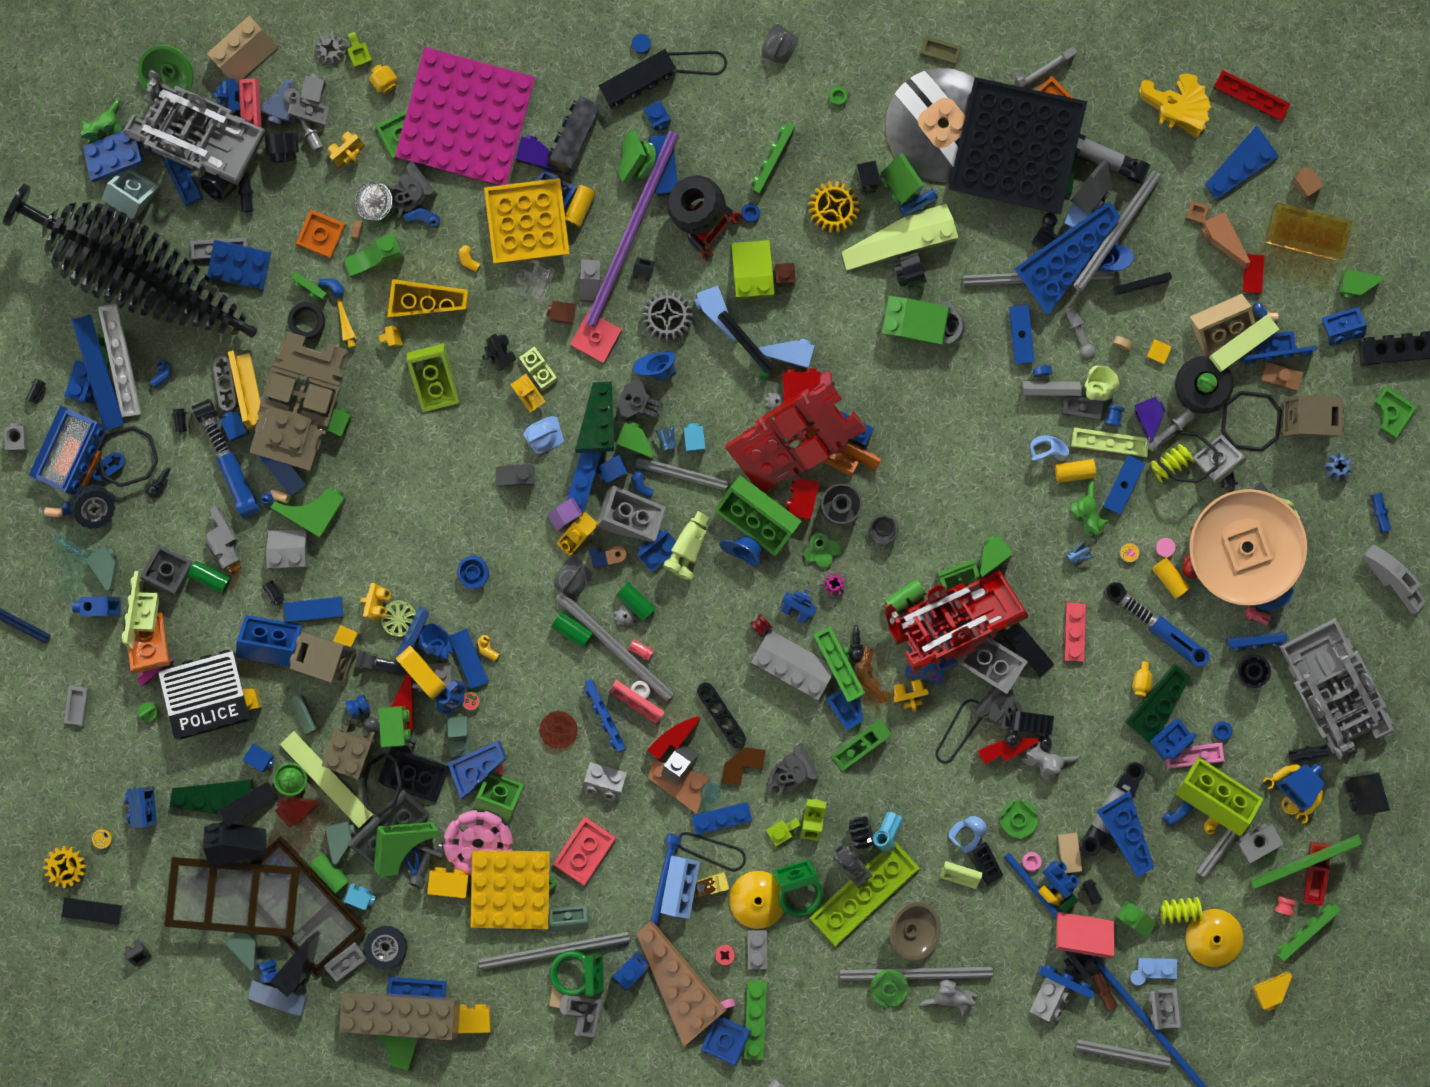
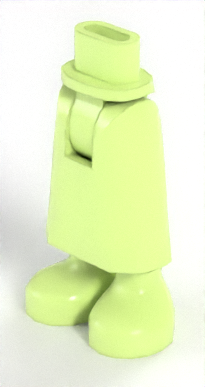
M697 511L695 518H691L671 549L673 554L664 562L663 567L686 580H693L694 575L688 569L689 562L696 563L706 534L705 529L708 528L706 525L709 520L708 516Z

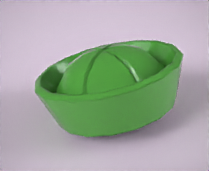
M295 763L281 765L274 774L275 788L285 796L300 794L307 784L305 770Z

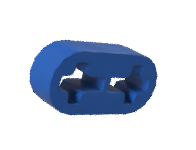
M117 452L101 460L103 467L108 468L105 470L107 477H111L121 470L126 463L125 457ZM113 457L121 458L119 466L116 464L111 467L109 466L114 461ZM97 463L92 476L96 480L104 481L105 479L102 476L96 475L98 473L97 469L100 468Z

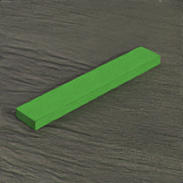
M1359 834L1264 873L1251 879V884L1254 889L1260 888L1362 845L1361 837Z

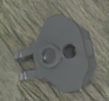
M634 380L624 386L618 406L621 416L626 419H630L638 414L643 415V413L657 419L659 415L654 411L647 410L646 406L648 403H651L656 407L662 408L663 403L650 398L645 392L643 382ZM628 395L632 397L629 401L625 399Z

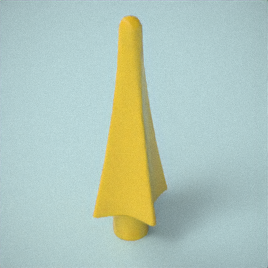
M337 298L342 338L345 343L347 342L348 348L351 349L356 347L354 340H357L347 318L340 298Z

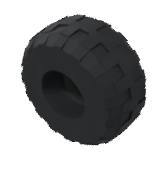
M701 175L689 176L679 181L670 191L667 198V211L671 220L679 229L688 234L698 235L712 230L720 223L725 213L726 201L721 189L710 178ZM704 199L699 209L689 211L690 205L695 200Z
M1209 356L1195 357L1186 362L1178 371L1175 381L1176 395L1181 404L1190 411L1200 414L1212 413L1222 408L1229 401L1234 388V380L1228 367L1220 372ZM1210 373L1216 377L1217 385L1211 395L1203 396L1195 390L1194 380L1198 374Z

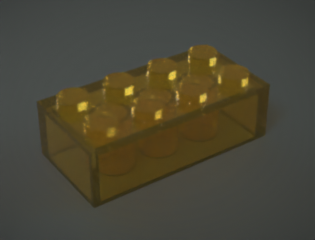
M1278 202L1273 207L1265 243L1340 261L1344 258L1352 220Z

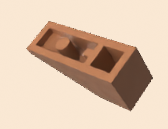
M1221 213L1204 221L1203 228L1201 229L1204 238L1209 239L1213 246L1244 269L1248 268L1250 260L1226 213Z

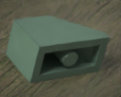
M104 546L85 560L106 591H112L118 568V561L116 560L118 555L113 548L109 549Z
M350 821L325 827L333 865L341 861L350 847L348 843L353 839V836H356L354 824L351 825Z
M235 933L225 944L250 971H253L257 967L258 940L255 937L257 934Z

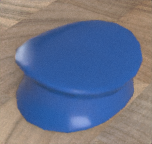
M468 556L459 563L457 574L464 586L470 589H477L487 582L489 569L485 561L480 557Z

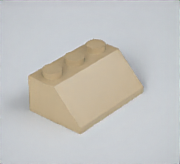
M248 16L213 47L207 55L228 78L235 79V82L239 83L240 79H244L278 47L260 26Z
M1243 294L1190 316L1192 329L1204 356L1212 355L1255 324L1252 306Z

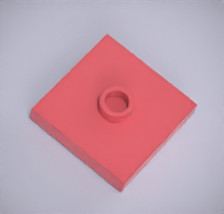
M588 311L570 345L604 363L622 329L600 317L596 326L587 324L586 319L590 313Z

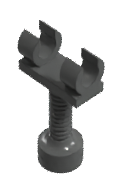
M428 840L417 845L416 850L425 853L416 875L411 876L408 882L410 885L423 889L426 882L423 880V876L431 857L442 859L444 854L443 842L439 843L436 851L426 848Z

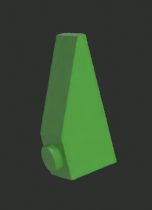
M878 719L831 755V757L840 769L844 771L882 743L892 733L881 719Z

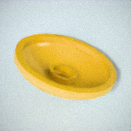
M752 871L742 875L733 884L729 895L730 909L734 917L744 926L753 929H763L772 926L782 917L784 911L781 909L778 901L780 888L774 875L764 871ZM760 897L762 902L756 904L754 902L755 898Z
M1208 909L1202 911V921L1199 916H1197L1196 922L1193 919L1190 921L1185 935L1186 946L1191 956L1199 963L1209 967H1221L1229 964L1239 955L1243 946V931L1237 919L1230 913L1220 909ZM1215 936L1220 937V940L1217 943L1213 941V938Z

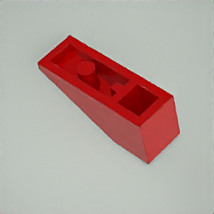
M407 672L391 707L406 706V710L410 711V721L407 722V729L414 730L413 678Z

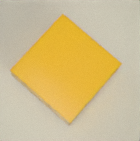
M1154 339L1146 357L1164 365L1172 346Z
M340 625L333 641L352 647L358 633Z

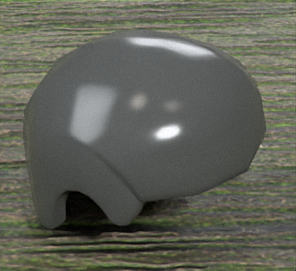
M879 515L870 524V535L878 544H888L893 542L898 536V524L890 515Z

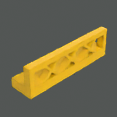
M229 351L228 355L242 421L247 429L255 428L257 420H260V415H257V412L260 408L261 399L251 354L247 353L236 356L234 351Z

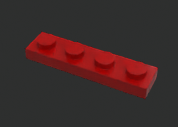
M1224 70L1220 72L1213 86L1214 89L1280 122L1290 106V103Z

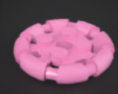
M472 810L459 815L457 820H453L449 824L444 834L445 843L443 848L448 861L455 865L454 868L465 870V874L471 876L472 850L512 851L511 844H513V838L509 827L502 823L500 817L488 811L484 813ZM476 820H484V824L476 823ZM465 824L468 828L463 830L460 826ZM493 827H497L498 831L496 833L491 830ZM453 839H459V843H453ZM481 839L484 844L481 847H476L473 841ZM498 842L503 843V847H497ZM460 853H462V860L457 857Z

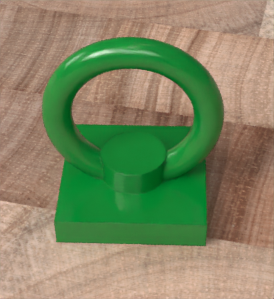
M809 859L772 870L780 888L778 894L779 905L786 914L792 917H806L820 907L823 901V888ZM811 884L816 891L814 902L805 909L797 910L791 908L786 901L787 892L801 889Z
M571 950L559 954L550 967V980L554 988L562 995L581 996L584 993L586 995H595L603 992V953H593L586 956L581 952ZM569 958L578 959L584 964L582 968L584 984L577 989L565 988L559 982L557 976L559 965Z

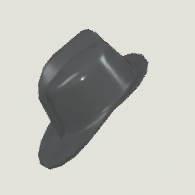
M780 24L774 25L763 43L762 57L776 63H787L797 45L798 37Z
M948 301L936 303L937 305L950 307L943 343L949 344L956 340H962L966 328L965 322L960 317L955 306Z
M574 555L565 561L556 574L554 587L567 595L576 597L590 581L593 573Z

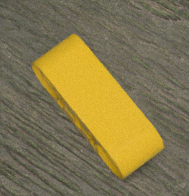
M411 645L396 657L397 661L432 700L447 688Z

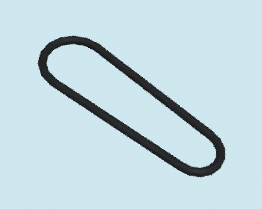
M719 51L667 52L669 55L719 54L724 59V67L719 72L676 69L680 73L718 75L727 66L726 57Z
M968 699L961 704L936 750V758L939 762H951L982 719V717L978 718L949 760L943 761L939 758L938 752L963 706L968 702L979 704L978 700Z
M683 832L679 835L681 837L683 835H690L740 851L743 855V862L741 866H739L738 868H729L707 857L690 851L682 847L681 845H678V847L683 851H686L692 855L702 858L708 862H711L729 871H738L745 865L746 856L743 850L739 847L690 832Z

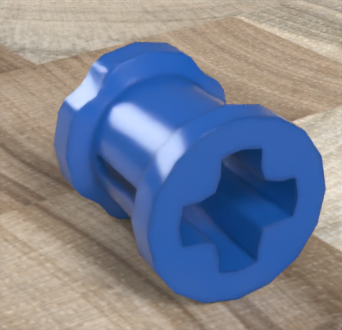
M1108 404L1109 412L1107 420H1104V424L1121 427L1120 419L1125 408Z

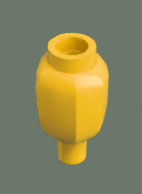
M1142 661L1141 669L1136 671L1132 688L1135 691V696L1146 697V694L1151 691L1153 678L1152 673L1149 671V662Z

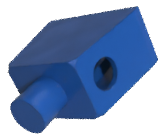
M80 597V601H73L72 611L73 613H80V616L120 617L121 597Z
M635 951L611 978L626 991L647 970L649 963Z

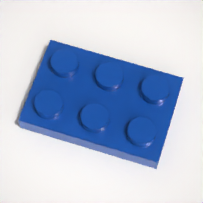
M123 131L83 146L89 177L92 182L100 181L144 164L140 142L125 136Z
M215 239L207 276L212 279L264 290L272 252Z

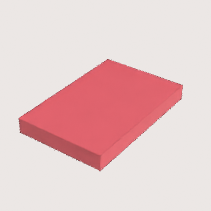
M584 816L553 863V866L585 886L616 837Z
M1058 912L1056 949L1112 959L1114 957V921Z

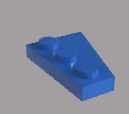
M496 741L448 763L460 799H464L507 760L501 741Z

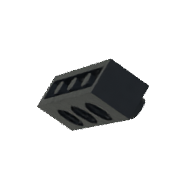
M1430 331L1420 332L1419 336H1413V333L1401 334L1399 338H1394V335H1385L1379 340H1375V337L1363 338V341L1358 343L1360 366L1430 359ZM1415 341L1421 343V351L1414 348ZM1396 343L1402 345L1403 351L1401 353L1395 350ZM1377 345L1383 347L1384 353L1382 355L1376 352Z

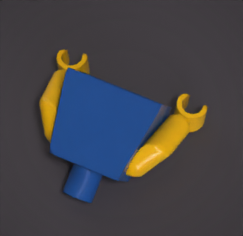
M1297 764L1285 766L1274 773L1272 778L1266 777L1263 780V783L1266 780L1272 781V785L1267 787V789L1273 788L1274 783L1278 782L1276 785L1301 810L1296 813L1295 818L1298 819L1300 815L1305 816L1301 822L1302 824L1307 823L1308 815H1311L1322 803L1324 781L1319 775L1323 772V769L1318 764H1314L1311 768L1306 764L1301 767Z

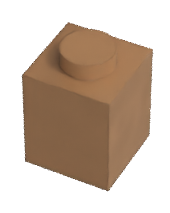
M1312 167L1307 170L1302 168L1295 173L1296 177L1292 180L1304 199L1324 186Z

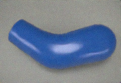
M416 208L404 214L407 223L420 220L432 227L440 224V217L424 208Z
M1185 801L1174 815L1167 812L1163 817V821L1167 822L1166 825L1172 826L1186 817L1194 806Z

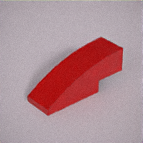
M696 716L673 726L655 740L647 751L657 759H660L670 745L677 749L700 720V717Z
M1023 737L1020 738V743L1016 747H1009L1006 745L1005 740L986 745L976 750L984 764L989 763L1000 755L1004 761H1007L1039 741L1037 738Z
M1311 841L1309 855L1331 845ZM1330 859L1306 869L1304 903L1323 906L1330 872Z

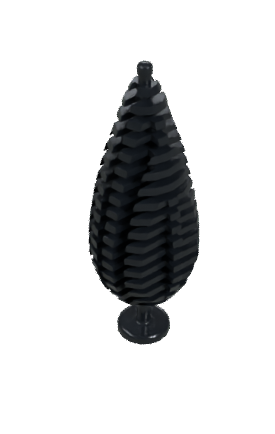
M26 183L20 187L11 201L4 216L3 224L11 226L18 216L22 214L42 225V238L45 237L48 229L52 230L44 246L46 256L49 255V251L52 253L56 247L51 259L52 266L56 269L59 262L64 260L60 269V275L64 279L69 276L70 269L73 270L76 266L69 280L75 287L79 284L81 277H84L87 273L80 286L82 291L86 293L91 289L92 283L95 284L98 279L92 291L93 297L99 299L103 290H106L110 283L109 289L103 298L105 299L104 302L110 304L115 294L117 295L122 288L116 304L119 305V308H123L136 286L137 288L128 306V311L134 313L138 305L145 298L146 292L149 291L140 311V315L147 316L150 309L152 310L157 298L165 290V294L162 295L153 314L154 319H160L161 314H164L169 302L176 296V301L172 304L165 322L172 323L173 319L178 315L181 306L187 302L188 305L185 311H183L178 325L184 326L197 307L199 312L192 323V327H199L204 316L208 313L211 316L205 326V330L211 331L216 320L219 319L222 323L217 333L224 334L227 326L230 325L234 327L231 335H237L241 331L248 337L253 338L257 334L256 327L245 323L246 317L243 313L239 319L234 317L238 308L235 303L231 305L228 313L223 311L228 300L225 294L222 295L216 307L212 305L219 291L216 285L212 286L205 300L201 299L210 280L206 274L199 282L194 293H189L201 270L196 265L194 270H191L182 287H178L191 262L187 257L178 266L175 276H172L170 282L167 281L173 273L181 252L175 248L173 254L167 259L164 268L161 269L170 250L171 243L165 240L152 261L151 259L160 241V235L155 232L151 240H148L141 254L144 243L150 233L149 227L144 224L140 233H137L133 239L139 227L138 220L133 218L129 226L122 232L128 217L126 213L121 212L117 221H114L111 226L117 214L115 207L110 206L107 209L106 215H103L100 219L105 209L103 207L104 204H96L94 211L91 210L88 215L92 202H84L82 207H79L74 214L77 202L66 206L61 213V217L56 220L59 208L46 215L26 204L31 191V187Z

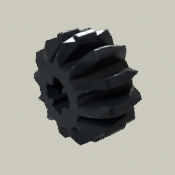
M860 816L849 821L851 839L855 848L858 850L872 846L874 844L873 832L868 818Z

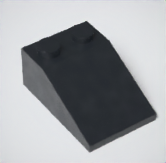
M391 746L389 754L398 760L402 782L401 791L405 790L408 794L437 802L449 766L406 749ZM387 757L378 781L386 787L397 790L398 782L394 761Z
M1365 771L1345 777L1344 788L1346 793H1350L1351 800L1349 801V806L1352 812L1355 811V814L1363 815L1390 811L1379 772Z
M224 822L204 826L203 850L209 867L266 854V829L238 824L226 827Z
M318 930L303 942L270 981L286 997L292 993L296 995L309 982L307 977L312 972L320 936Z

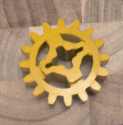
M62 846V851L59 847H56L55 853L49 852L48 854L51 858H45L44 861L48 865L43 866V869H48V872L44 875L51 877L49 882L56 881V887H59L62 883L63 888H67L68 883L71 887L74 886V880L80 882L81 878L79 875H85L82 868L87 867V865L82 864L85 857H79L81 851L74 852V847H70L67 850V846ZM60 854H65L63 859H55ZM73 858L75 859L77 866L74 865ZM66 863V866L69 868L63 871L61 864ZM67 874H74L72 878L64 880Z

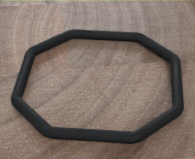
M1239 391L1224 405L1222 434L1235 448L1264 451L1279 438L1282 411L1269 394ZM1240 395L1266 397L1278 411L1275 437L1262 447L1237 445L1225 431L1228 405Z
M135 426L106 434L97 450L101 451L108 437L130 430L148 437L155 461L146 476L119 483L106 476L100 457L98 464L102 477L119 487L147 480L158 463V456L152 436Z
M1176 431L1158 444L1157 463L1178 482L1199 483L1218 469L1219 452L1200 433ZM1177 435L1197 436L1215 452V467L1198 479L1178 478L1161 462V447Z
M384 752L368 764L362 781L366 808L376 816H381L396 805L402 788L398 760L387 752ZM386 756L394 761L398 788L393 803L377 812L369 805L366 781L371 766Z

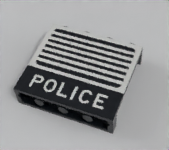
M223 650L217 656L205 655L200 657L199 661L187 660L182 662L181 666L169 665L158 672L174 739L179 741L253 720L251 712L247 709L235 660V652Z

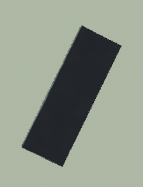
M1171 272L1118 285L1113 288V292L1117 296L1166 283L1172 279Z
M266 782L217 810L225 826L228 827L277 799V796L269 782Z
M65 897L61 917L119 925L123 905Z

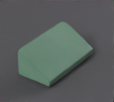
M299 694L290 699L304 734L317 730L318 727L304 696Z
M587 905L549 909L550 931L589 928Z

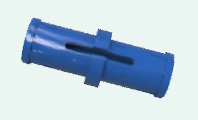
M932 188L919 197L915 196L912 201L900 206L899 209L902 215L907 217L917 210H923L924 206L937 200L938 196Z
M1382 492L1370 495L1374 509L1373 515L1376 516L1379 532L1392 530L1387 514L1389 511L1386 509Z

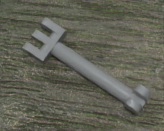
M1073 47L1068 49L1061 56L1026 78L1022 73H1017L1016 81L1020 87L1028 86L1062 63L1074 58L1076 49Z

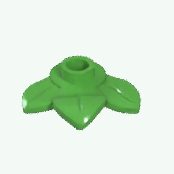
M823 533L813 534L810 538V545L804 551V559L807 564L816 561L825 570L831 566L832 556L842 555L839 543L836 540L828 539ZM818 540L823 541L822 545L820 546L816 545V542Z

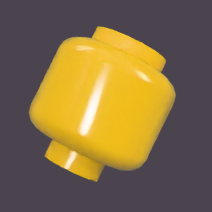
M379 64L371 70L372 74L369 80L377 92L387 94L397 87L398 78L390 66H381Z

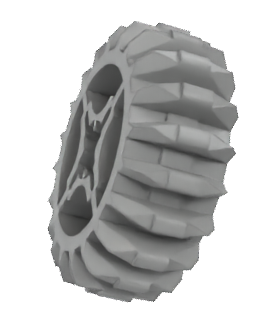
M667 289L664 296H662L661 290L658 291V298L652 294L651 297L654 301L652 302L647 299L646 303L650 306H643V310L648 312L641 314L643 318H648L642 322L643 325L649 324L646 331L649 332L653 329L654 331L651 336L654 337L658 333V340H661L664 335L666 342L669 341L670 335H672L675 341L676 333L683 337L681 330L689 331L685 324L692 325V321L687 320V318H693L692 313H687L692 310V306L685 307L689 303L688 299L682 302L683 294L676 298L677 291H673L672 296H670ZM664 301L663 310L653 313V308L659 302ZM670 301L677 303L682 308L683 313L673 311L670 307ZM667 306L670 314H673V316L669 317L668 325H666L665 317L662 318V315L667 311ZM651 318L662 320L664 322V330L656 327ZM683 319L677 328L670 330V324L673 320Z

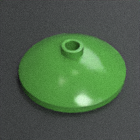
M161 44L149 48L141 56L138 64V75L145 90H147V84L150 81L148 75L150 70L160 74L162 83L170 86L172 89L175 86L187 91L191 89L194 80L193 67L187 56L179 49ZM168 67H171L173 72H170Z

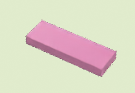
M1213 743L1184 748L1178 758L1166 760V767L1171 769L1192 766L1197 757H1200L1209 764L1225 762L1222 743Z

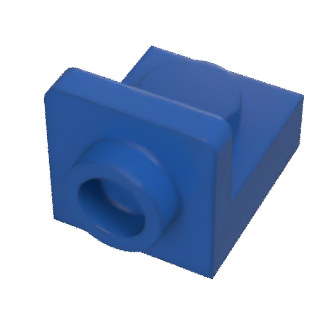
M661 100L644 108V112L654 130L659 129L660 131L669 126L668 123L671 122V118L667 114Z

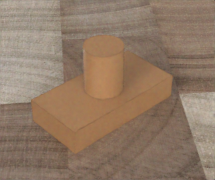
M1265 362L1260 381L1298 391L1303 372Z

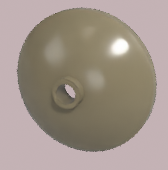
M911 902L902 906L894 915L890 926V940L896 953L908 960H920L934 950L940 937V921L932 907L921 902Z

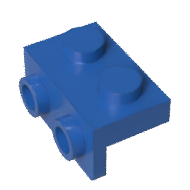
M1175 718L1150 743L1162 760H1174L1181 755L1180 752L1184 748H1188L1194 743L1193 740L1197 737V734L1189 733L1180 718Z

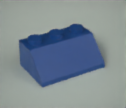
M245 615L236 641V658L290 667V658L295 653L297 647L296 640L301 635L302 625Z

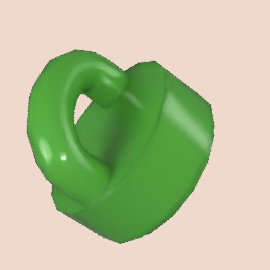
M1204 373L1197 380L1198 389L1204 393L1211 392L1216 388L1217 380L1213 374Z
M153 703L142 704L138 710L139 718L146 722L155 720L158 716L157 706Z

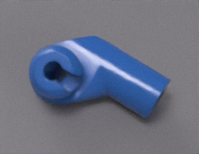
M319 279V288H330L335 298H342L344 296V287L338 280Z
M160 360L157 363L158 375L150 380L155 389L170 377V365L165 360Z
M635 472L631 477L634 491L650 498L654 490L644 486V475L641 472Z

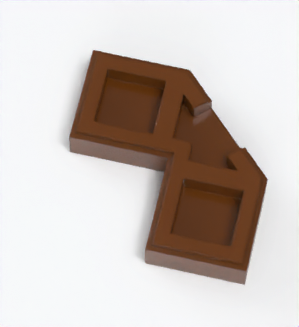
M746 747L724 764L722 782L741 785L743 767L763 769L766 750Z

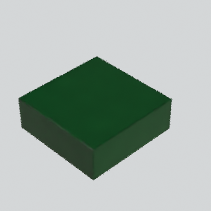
M1071 894L1058 907L1062 912L1066 913L1078 902V899L1075 895Z

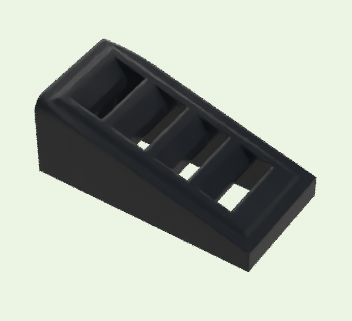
M986 841L967 852L978 872H982V878L987 886L1003 876ZM983 851L984 854L978 857L977 854ZM987 858L988 861L982 864L981 860ZM991 864L992 867L985 871L984 867ZM995 870L996 874L989 878L988 874Z

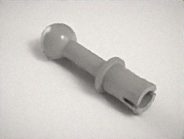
M299 119L306 133L303 136L304 139L308 141L314 153L321 152L324 147L317 135L318 131L312 130L308 121Z
M1075 305L1064 309L1070 323L1069 328H1074L1082 346L1080 350L1081 356L1085 359L1093 358L1096 352L1095 347L1087 341L1081 326L1084 321H1081Z
M1187 409L1178 418L1172 419L1173 424L1158 437H1155L1154 441L1150 444L1147 441L1148 449L1157 452L1158 444L1177 430L1182 432V428L1195 418L1192 412Z

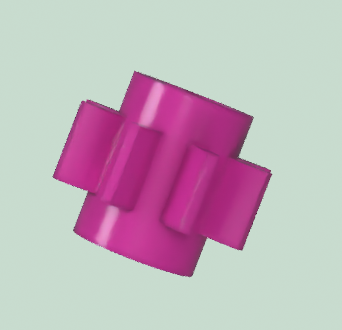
M838 572L833 577L828 573L829 579L823 580L824 583H827L824 590H831L830 595L834 591L841 594L839 589L841 587L846 588L842 584L845 577L840 579ZM834 578H836L837 583H839L840 586H836L835 589H832V585L829 584V581H833Z

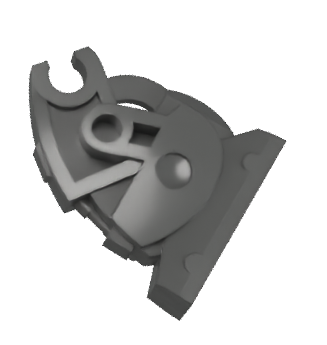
M413 161L406 166L408 173L400 176L398 183L395 186H391L395 196L394 209L399 210L397 216L400 218L403 216L404 211H411L422 205L428 196L434 197L437 195V192Z
M993 686L973 709L972 713L980 718L985 716L990 723L997 724L999 728L1010 730L1008 728L1012 726L1013 714H1010L1011 710L1016 711L1013 706L1017 708V711L1023 712V709L1014 696L1009 693L1006 694Z
M802 743L794 747L795 753L784 756L785 758L776 763L774 768H772L768 785L769 792H772L773 786H778L779 792L777 795L780 796L783 790H794L805 785L809 778L814 780L819 777ZM788 782H793V783H794V784H792V785H790V786H787V785H786V783H788Z
M839 844L834 849L836 851L834 859L858 888L873 876L849 846L845 848Z

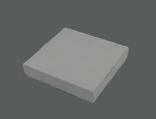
M1222 434L1211 442L1219 452L1218 469L1208 477L1216 484L1246 461V458ZM1208 446L1193 456L1195 464L1204 473L1215 467V452Z

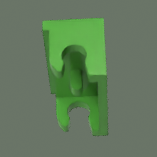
M974 560L937 573L940 584L945 587L946 591L961 583L967 585L980 579Z

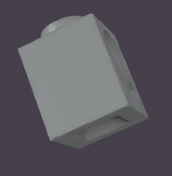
M311 74V77L305 76L300 98L322 104L326 82L322 79L323 77L316 74Z
M11 423L10 427H4L5 450L28 451L27 427L22 426V423ZM19 432L20 439L14 442L12 439L13 434Z

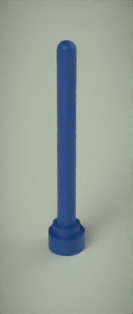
M669 833L666 835L665 841L668 848L651 921L656 925L658 924L670 859L671 856H674L675 848H678L682 839L681 836Z

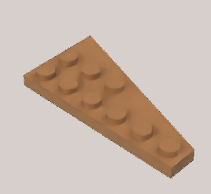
M651 921L637 933V937L683 1046H686L722 1015L726 1009L656 924Z

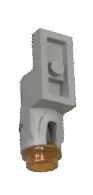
M215 506L209 510L211 512L209 517L214 525L218 524V527L206 534L208 545L205 550L224 572L231 575L242 568L233 545L231 546L238 539L220 508Z

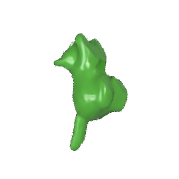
M119 98L115 100L108 111L101 113L93 122L81 121V137L88 138L87 144L100 140L105 135L110 136L122 131V127L119 125L118 118L115 115L120 105Z
M1094 480L1088 486V495L1072 503L1070 508L1074 518L1083 520L1084 531L1089 537H1092L1093 533L1099 535L1109 522V520L1101 519L1098 515L1097 504L1094 499Z

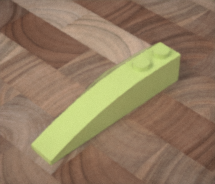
M947 204L903 217L841 253L847 271L957 241L958 234Z

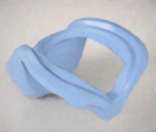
M1040 436L1032 440L1030 444L1031 459L1034 462L1054 455L1059 461H1064L1069 455V449L1066 444L1056 437ZM1043 442L1051 444L1049 451L1036 455L1034 446Z
M971 816L956 823L949 831V838L955 845H958L962 852L967 853L978 845L981 837L987 832V826L979 817ZM967 826L974 831L975 837L971 843L962 847L955 840V836L961 828Z

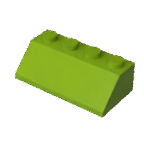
M1197 757L1175 792V795L1238 836H1241L1248 828L1264 800L1200 757Z

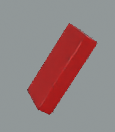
M1247 254L1250 264L1248 268H1243L1242 292L1261 294L1264 255Z

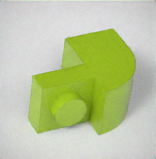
M807 799L801 839L820 842L827 802L818 799Z

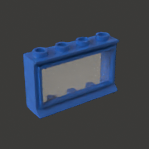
M60 405L29 476L73 495L81 487L82 480L89 470V465L97 452L101 439L105 435L107 426Z

